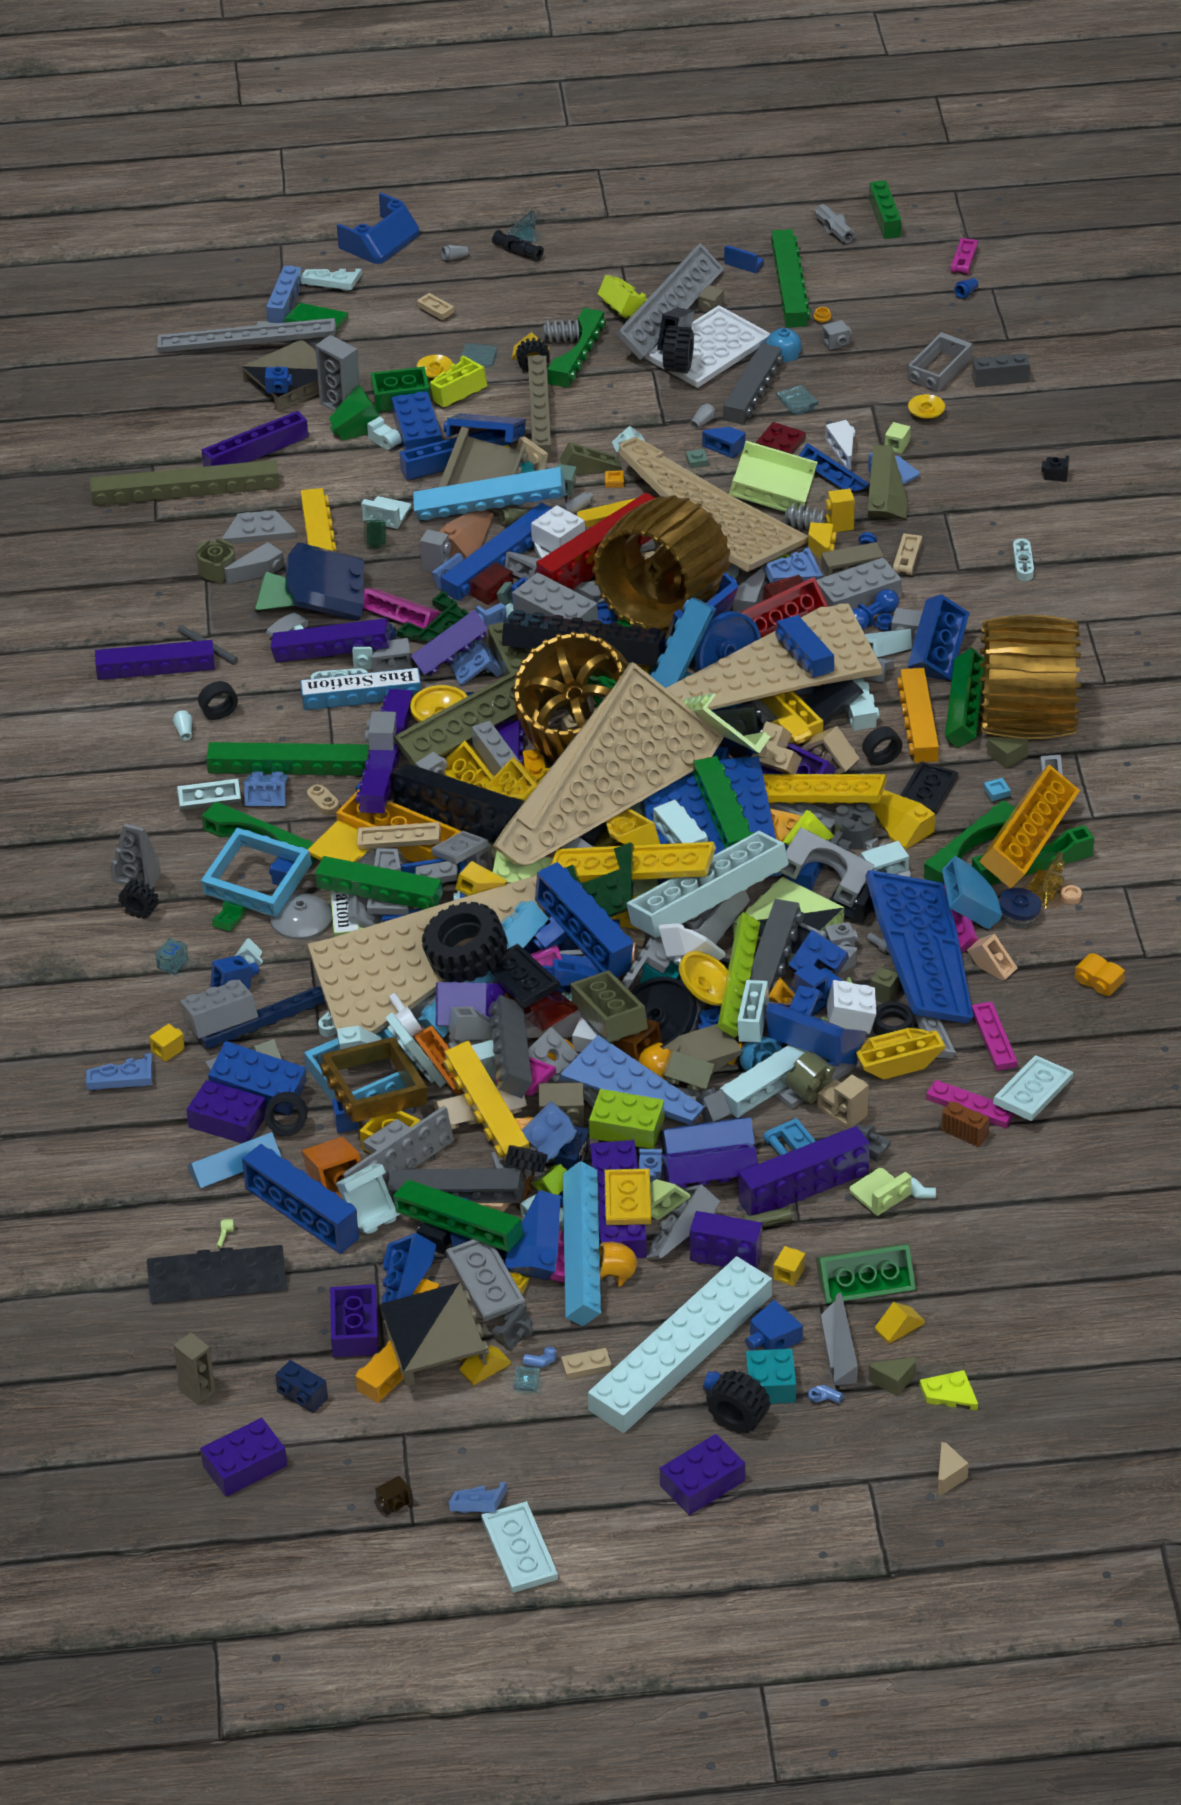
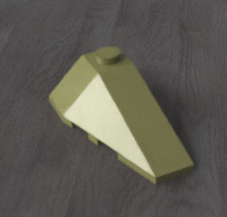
M873 445L868 518L906 520L907 498L893 447Z

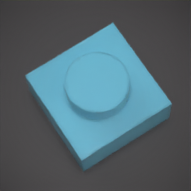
M1003 778L984 783L983 789L991 801L1011 796V790Z

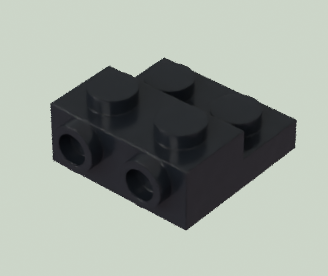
M756 703L715 710V714L743 736L762 733L763 727L759 728L758 721L762 720L761 709L756 708Z

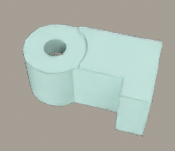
M378 417L367 423L368 438L382 448L390 450L402 442L399 432L387 426L383 418Z

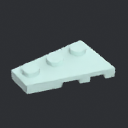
M306 269L301 276V284L323 286L327 289L339 288L343 291L353 289L361 277L362 269H355V272H346V269H339V271L330 272L328 269Z

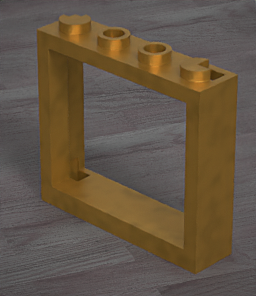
M396 1037L322 1054V1064H320L322 1076L327 1078L328 1086L334 1090L337 1102H341L344 1113L348 1114L353 1123L427 1104V1086L404 1049L398 1043ZM390 1058L407 1088L356 1100L339 1070Z

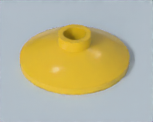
M429 355L420 359L417 367L425 366L427 377L436 378L442 372H448L453 362L443 355Z
M922 394L913 397L909 401L908 409L914 416L934 418L944 412L945 403L935 395Z

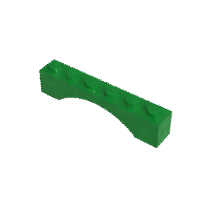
M583 308L578 316L579 335L581 338L573 349L553 359L547 369L548 384L569 388L572 381H575L577 372L581 371L584 360H587L590 350L594 348L595 341L599 340L601 331L606 327L604 311Z
M1004 800L998 805L993 806L988 813L981 816L973 825L967 827L958 837L953 838L947 846L941 848L932 858L926 860L924 863V879L940 882L945 886L942 869L954 856L962 859L975 846L995 839L1016 807Z
M217 801L202 815L203 831L220 838L231 837L236 828H240L262 836H268L274 840L287 842L293 846L303 847L306 850L314 844L312 841L301 838ZM310 855L313 864L317 858Z
M1086 825L1066 830L1053 842L1044 846L1024 876L1093 856L1094 837ZM983 855L972 857V867L991 886L1002 883L998 877L979 862Z

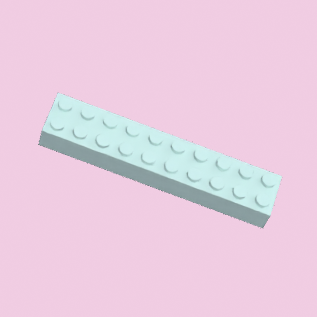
M736 1256L588 1392V1410L622 1433H625L772 1297V1278Z

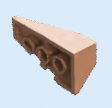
M487 510L468 512L447 523L439 532L449 534V543H451L450 556L452 557L456 553H460L463 559H466L478 550L485 541L494 513Z

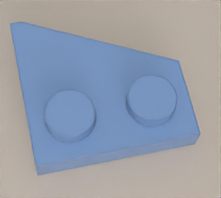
M500 1482L499 1488L487 1491L485 1486L455 1491L449 1501V1510L458 1511L459 1513L481 1512L485 1514L496 1512L508 1491L507 1482Z

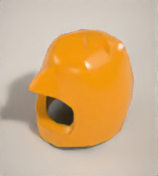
M611 1241L602 1242L599 1245L600 1280L607 1275H611L615 1278L619 1288L634 1274L637 1267L636 1255L628 1246L622 1243Z

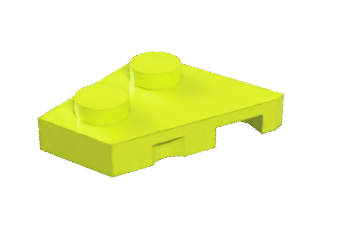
M806 810L783 840V843L790 846L800 827L825 840L832 839L834 835L811 811Z
M964 1370L920 1380L919 1386L926 1403L944 1404L955 1408L957 1404L970 1406V1410H978V1402Z

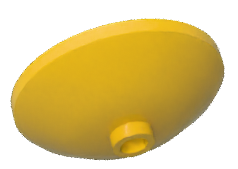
M436 685L427 687L419 691L412 698L410 705L411 713L418 722H421L468 696L462 690L453 686Z
M700 951L686 953L679 963V972L683 984L698 1000L709 1005L721 1006L728 970L721 962L707 953Z

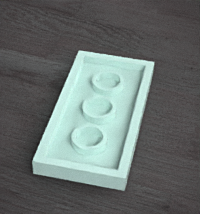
M390 1013L385 1017L390 1023L387 1028L394 1037H397L398 1043L422 1073L424 1072L430 1083L435 1081L440 1088L446 1084V1081L434 1067L433 1063L396 1016Z
M1035 1055L994 1096L993 1104L1032 1121L1072 1080L1074 1072Z
M527 1501L481 1515L483 1525L512 1593L558 1580V1572Z

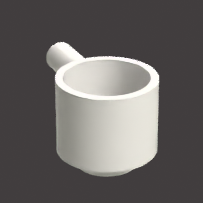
M396 993L390 995L389 999L398 1011L395 1016L409 1034L414 1036L422 1031L421 1026L409 1008L403 1005Z

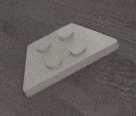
M276 510L246 512L237 514L224 534L223 540L231 544L292 539L296 538V532Z

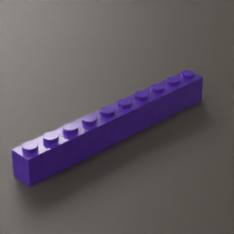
M389 689L388 695L384 696L383 707H381L380 712H396V735L408 728L412 714L410 705L413 698V690ZM396 743L394 744V750H369V759H366L365 765L366 770H363L362 775L363 781H360L359 792L356 795V803L360 804V812L385 813L393 783L391 772L397 769L401 750Z

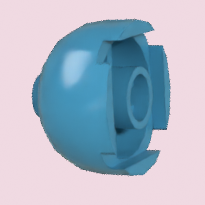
M780 328L773 331L767 338V345L782 348L783 362L796 360L802 352L800 337L793 330Z
M762 1036L761 1042H745L741 1048L743 1053L739 1055L740 1064L743 1070L747 1072L758 1063L771 1057L775 1052L782 1050V1047L776 1044L777 1041L767 1036Z

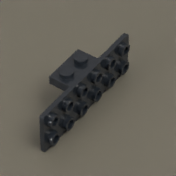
M274 1245L234 1250L232 1247H225L215 1252L199 1250L195 1254L148 1258L147 1270L150 1302L156 1304L286 1290L283 1246Z

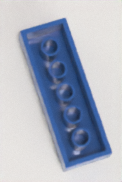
M559 862L538 871L535 901L545 912L555 919L568 937L601 972L609 970L617 978L630 971L633 950L631 937L626 936L619 925L613 922L607 915V912L599 907L594 898L586 893L581 884L575 881L569 871L563 868Z
M262 1144L242 1158L245 1189L339 1254L359 1240L357 1210L354 1205L345 1202L338 1194L329 1191L322 1183L313 1180L306 1172L297 1169L290 1161L281 1158L274 1150L268 1149Z

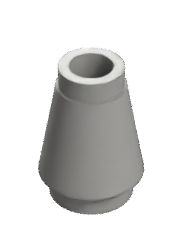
M446 244L441 248L442 259L450 262L467 257L468 248L467 246Z
M708 403L701 405L690 421L691 426L694 429H699L714 419L716 414L714 407Z

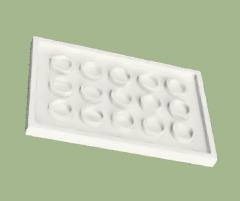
M718 305L692 322L694 350L691 368L688 373H670L698 388L757 350L761 343L766 344L767 338L771 333ZM657 344L645 355V359L664 369L663 351L657 349Z

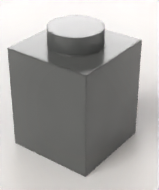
M710 1087L701 1091V1096L696 1097V1101L704 1106V1110L701 1113L704 1122H714L732 1114L723 1089L714 1090V1087Z

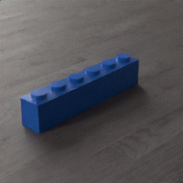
M486 429L469 434V437L501 446L509 445L511 448V442H505L506 430ZM457 437L399 452L400 469L406 480L444 471Z

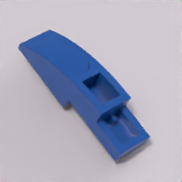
M553 959L552 966L542 965L560 982L562 987L601 973L589 966L561 959Z

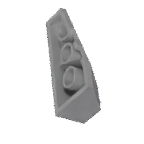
M703 1185L681 1188L690 1194V1198L669 1212L665 1221H661L659 1228L662 1231L654 1238L646 1258L648 1260H655L664 1257L690 1235V1227L695 1212L701 1211L716 1214V1208L720 1200Z

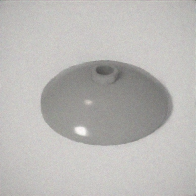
M306 893L291 895L278 916H270L273 930L280 936L291 940L315 938L323 934L330 927L333 919L332 909L324 899Z

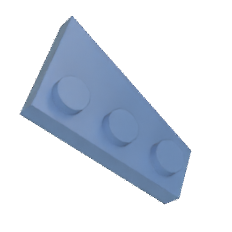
M809 547L805 548L803 552L792 553L790 557H782L767 563L764 567L770 583L803 582L813 577L816 580L823 577Z
M152 1052L144 1054L145 1058L134 1061V1058H129L125 1060L126 1063L117 1066L111 1063L86 1070L87 1090L152 1085Z

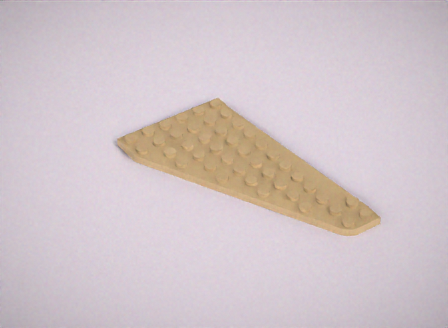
M637 437L620 443L618 450L620 457L660 497L677 495L678 498L687 497L695 504L700 503L705 511L713 514L712 517L717 524L720 523L722 525L721 530L724 536L728 538L727 546L731 552L729 562L738 566L740 570L747 572L808 542V536L734 498L666 458L664 452Z
M849 603L838 604L836 606L820 607L801 617L834 654V672L813 678L795 660L790 651L786 650L781 641L777 640L774 631L687 676L666 689L681 701L686 698L715 693L716 696L707 707L713 710L811 686L881 675L882 667Z
M634 662L629 663L619 681L505 826L492 847L516 865L526 866L532 864L692 772L693 760L712 757L724 735Z
M537 876L515 881L505 886L486 890L330 939L308 943V951L336 1034L338 1028L360 1026L377 1034L390 1024L385 1017L390 1013L394 1015L398 1013L389 999L390 995L396 993L403 1005L411 1010L436 992V982H448L440 978L433 971L422 947V935L426 925H429L430 919L433 916L436 917L442 909L446 910L449 908L448 906L453 904L459 905L460 902H467V904L477 902L479 905L482 903L493 909L500 922H502L506 917L514 913V908L518 903L533 900L546 915L545 910L535 901ZM475 937L464 939L457 943L454 947L465 945L471 942Z

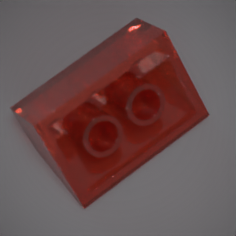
M558 990L527 1008L523 1007L524 1017L542 1032L578 1010V1007ZM507 992V994H508V996H509V999H512V1000L516 1001V1000Z

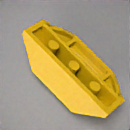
M906 1028L868 1038L860 1050L856 1052V1056L865 1071L885 1080L925 1069L945 1049V1044L937 1031L931 1030L929 1032L923 1029Z

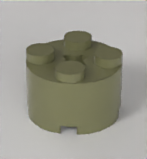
M216 539V542L211 543L210 540L205 541L197 547L196 551L198 574L204 579L214 581V583H223L225 581L224 568L235 562L233 545L223 539Z
M808 1051L794 1062L793 1065L796 1068L792 1073L788 1071L785 1085L802 1099L813 1104L818 1098V1092L832 1082L831 1078L835 1068L816 1053Z

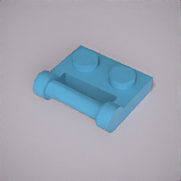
M797 1118L772 1128L763 1135L766 1143L771 1144L779 1155L788 1153V1151L777 1139L778 1137L782 1136L792 1150L816 1142Z

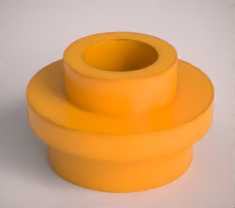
M819 307L815 310L813 317L819 323H825L831 319V312L826 307Z

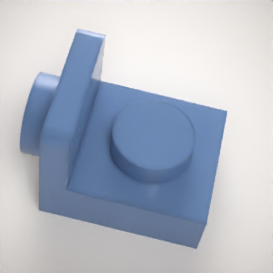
M502 603L487 610L480 606L475 607L477 614L486 626L506 620V606Z

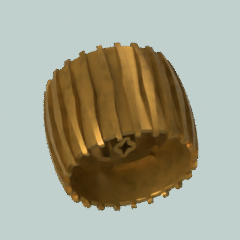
M677 495L662 496L637 506L617 521L598 546L594 556L595 565L593 566V573H595L596 577L594 581L595 586H598L601 592L600 598H604L609 605L607 608L619 615L618 618L620 620L624 619L629 622L630 626L638 625L643 629L659 628L660 630L669 628L673 614L679 609L683 613L685 612L683 611V606L687 600L697 598L707 603L718 591L723 574L730 567L729 556L731 554L727 546L728 538L724 536L721 530L722 525L720 523L717 524L712 517L713 514L705 511L700 503L695 504L687 497L678 498ZM639 534L643 537L649 536L653 538V541L659 542L660 545L654 555L647 559L644 556L642 557L640 552L641 545L638 544ZM674 570V583L668 586L662 582V577Z
M1012 615L983 621L981 633L985 634V636H981V642L985 643V648H980V654H984V662H980V667H984V677H979L980 681H984V690L981 691V696H984V703H980V709L984 710V713L980 714V720H983L980 723L981 732L994 736L1019 739H1046L1076 733L1079 720L1074 717L1079 715V709L1075 708V703L1080 702V696H1076V688L1081 687V683L1076 682V673L1081 672V668L1076 667V659L1081 658V653L1076 652V647L1081 645L1080 640H1076V637L1080 636L1077 621L1046 615Z
M571 632V634L566 635L557 634L555 638L548 641L546 639L543 640V644L539 645L536 649L532 648L530 650L531 653L526 659L521 661L519 672L515 674L513 695L519 722L530 742L552 763L557 761L584 726L585 720H588L594 713L593 707L596 702L592 696L605 698L612 690L604 686L587 685L589 677L604 676L608 677V679H614L617 683L629 665L618 650L602 638H596L590 633L578 634L577 632ZM565 705L572 719L577 723L578 729L573 730V728H569L565 731L549 729L548 721L558 707Z

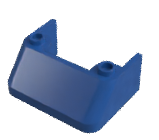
M381 192L379 193L380 217L384 219L373 227L359 224L351 229L342 224H337L338 248L371 263L380 264L419 236V226L404 202Z
M768 1002L766 1009L767 1036L777 1041L776 1044L783 1045V1043L811 1053L814 1052L821 1057L827 1058L826 1062L835 1066H839V1063L857 1065L858 1058L856 1052L863 1045L867 1031L848 1029L789 1008L791 1004Z

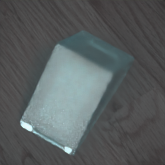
M531 210L508 231V235L512 234L525 241L536 242L535 212Z

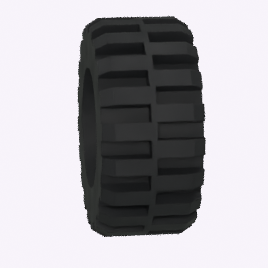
M460 902L459 905L453 904L448 906L449 908L446 910L442 909L436 917L433 916L430 919V924L426 925L422 935V947L431 968L440 978L451 982L456 980L458 983H464L465 980L471 982L480 976L482 978L487 975V972H492L496 969V964H500L504 958L503 955L506 954L508 940L499 917L493 909L482 903L479 905L477 902H470L468 904L467 902ZM475 937L471 942L465 945L454 947L457 943L464 939Z

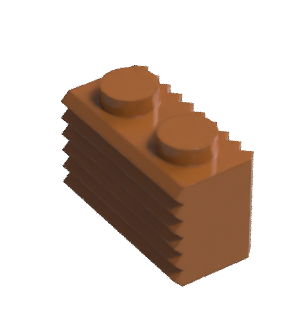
M950 1101L942 1111L941 1131H945V1133H949V1135H953L957 1139L960 1138L969 1144L972 1143V1146L980 1147L989 1135L990 1118L958 1102Z

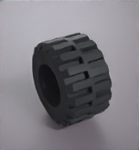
M668 326L663 344V367L665 371L688 373L690 370L694 350V333L691 327Z
M730 1370V1372H724L706 1395V1406L709 1407L708 1411L713 1415V1418L723 1427L725 1426L737 1433H749L755 1430L771 1406L770 1397L766 1393V1389L760 1385V1382L753 1379L752 1376L746 1375L741 1371Z

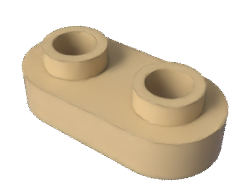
M314 785L307 790L308 801L321 814L333 815L339 810L338 799L326 787Z

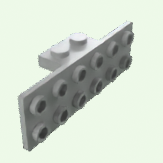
M650 937L645 949L643 948L632 965L630 972L625 976L622 984L628 990L640 974L645 963L661 973H664L671 960L666 956L661 937Z
M444 1106L411 1128L398 1119L394 1120L363 1141L364 1148L372 1154L344 1172V1178L373 1163L381 1164L386 1172L382 1177L386 1186H388L391 1170L413 1169L454 1141L448 1109Z

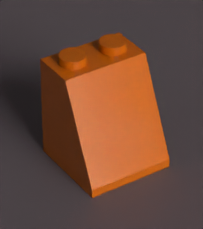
M343 1136L301 1150L309 1176L313 1180L322 1183L329 1191L338 1194L342 1199L336 1183L344 1179V1172L361 1162L359 1152Z

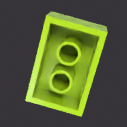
M600 1089L589 1119L590 1138L609 1142L634 1140L637 1147L654 1149L665 1118L664 1100Z

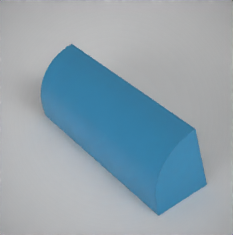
M271 1132L190 1163L187 1167L195 1184L199 1188H203L243 1172L242 1158L260 1144L274 1150L278 1156H282Z

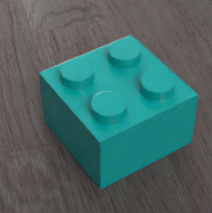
M793 1350L746 1351V1375H750L753 1379L760 1382V1385L769 1394L771 1404L796 1403Z

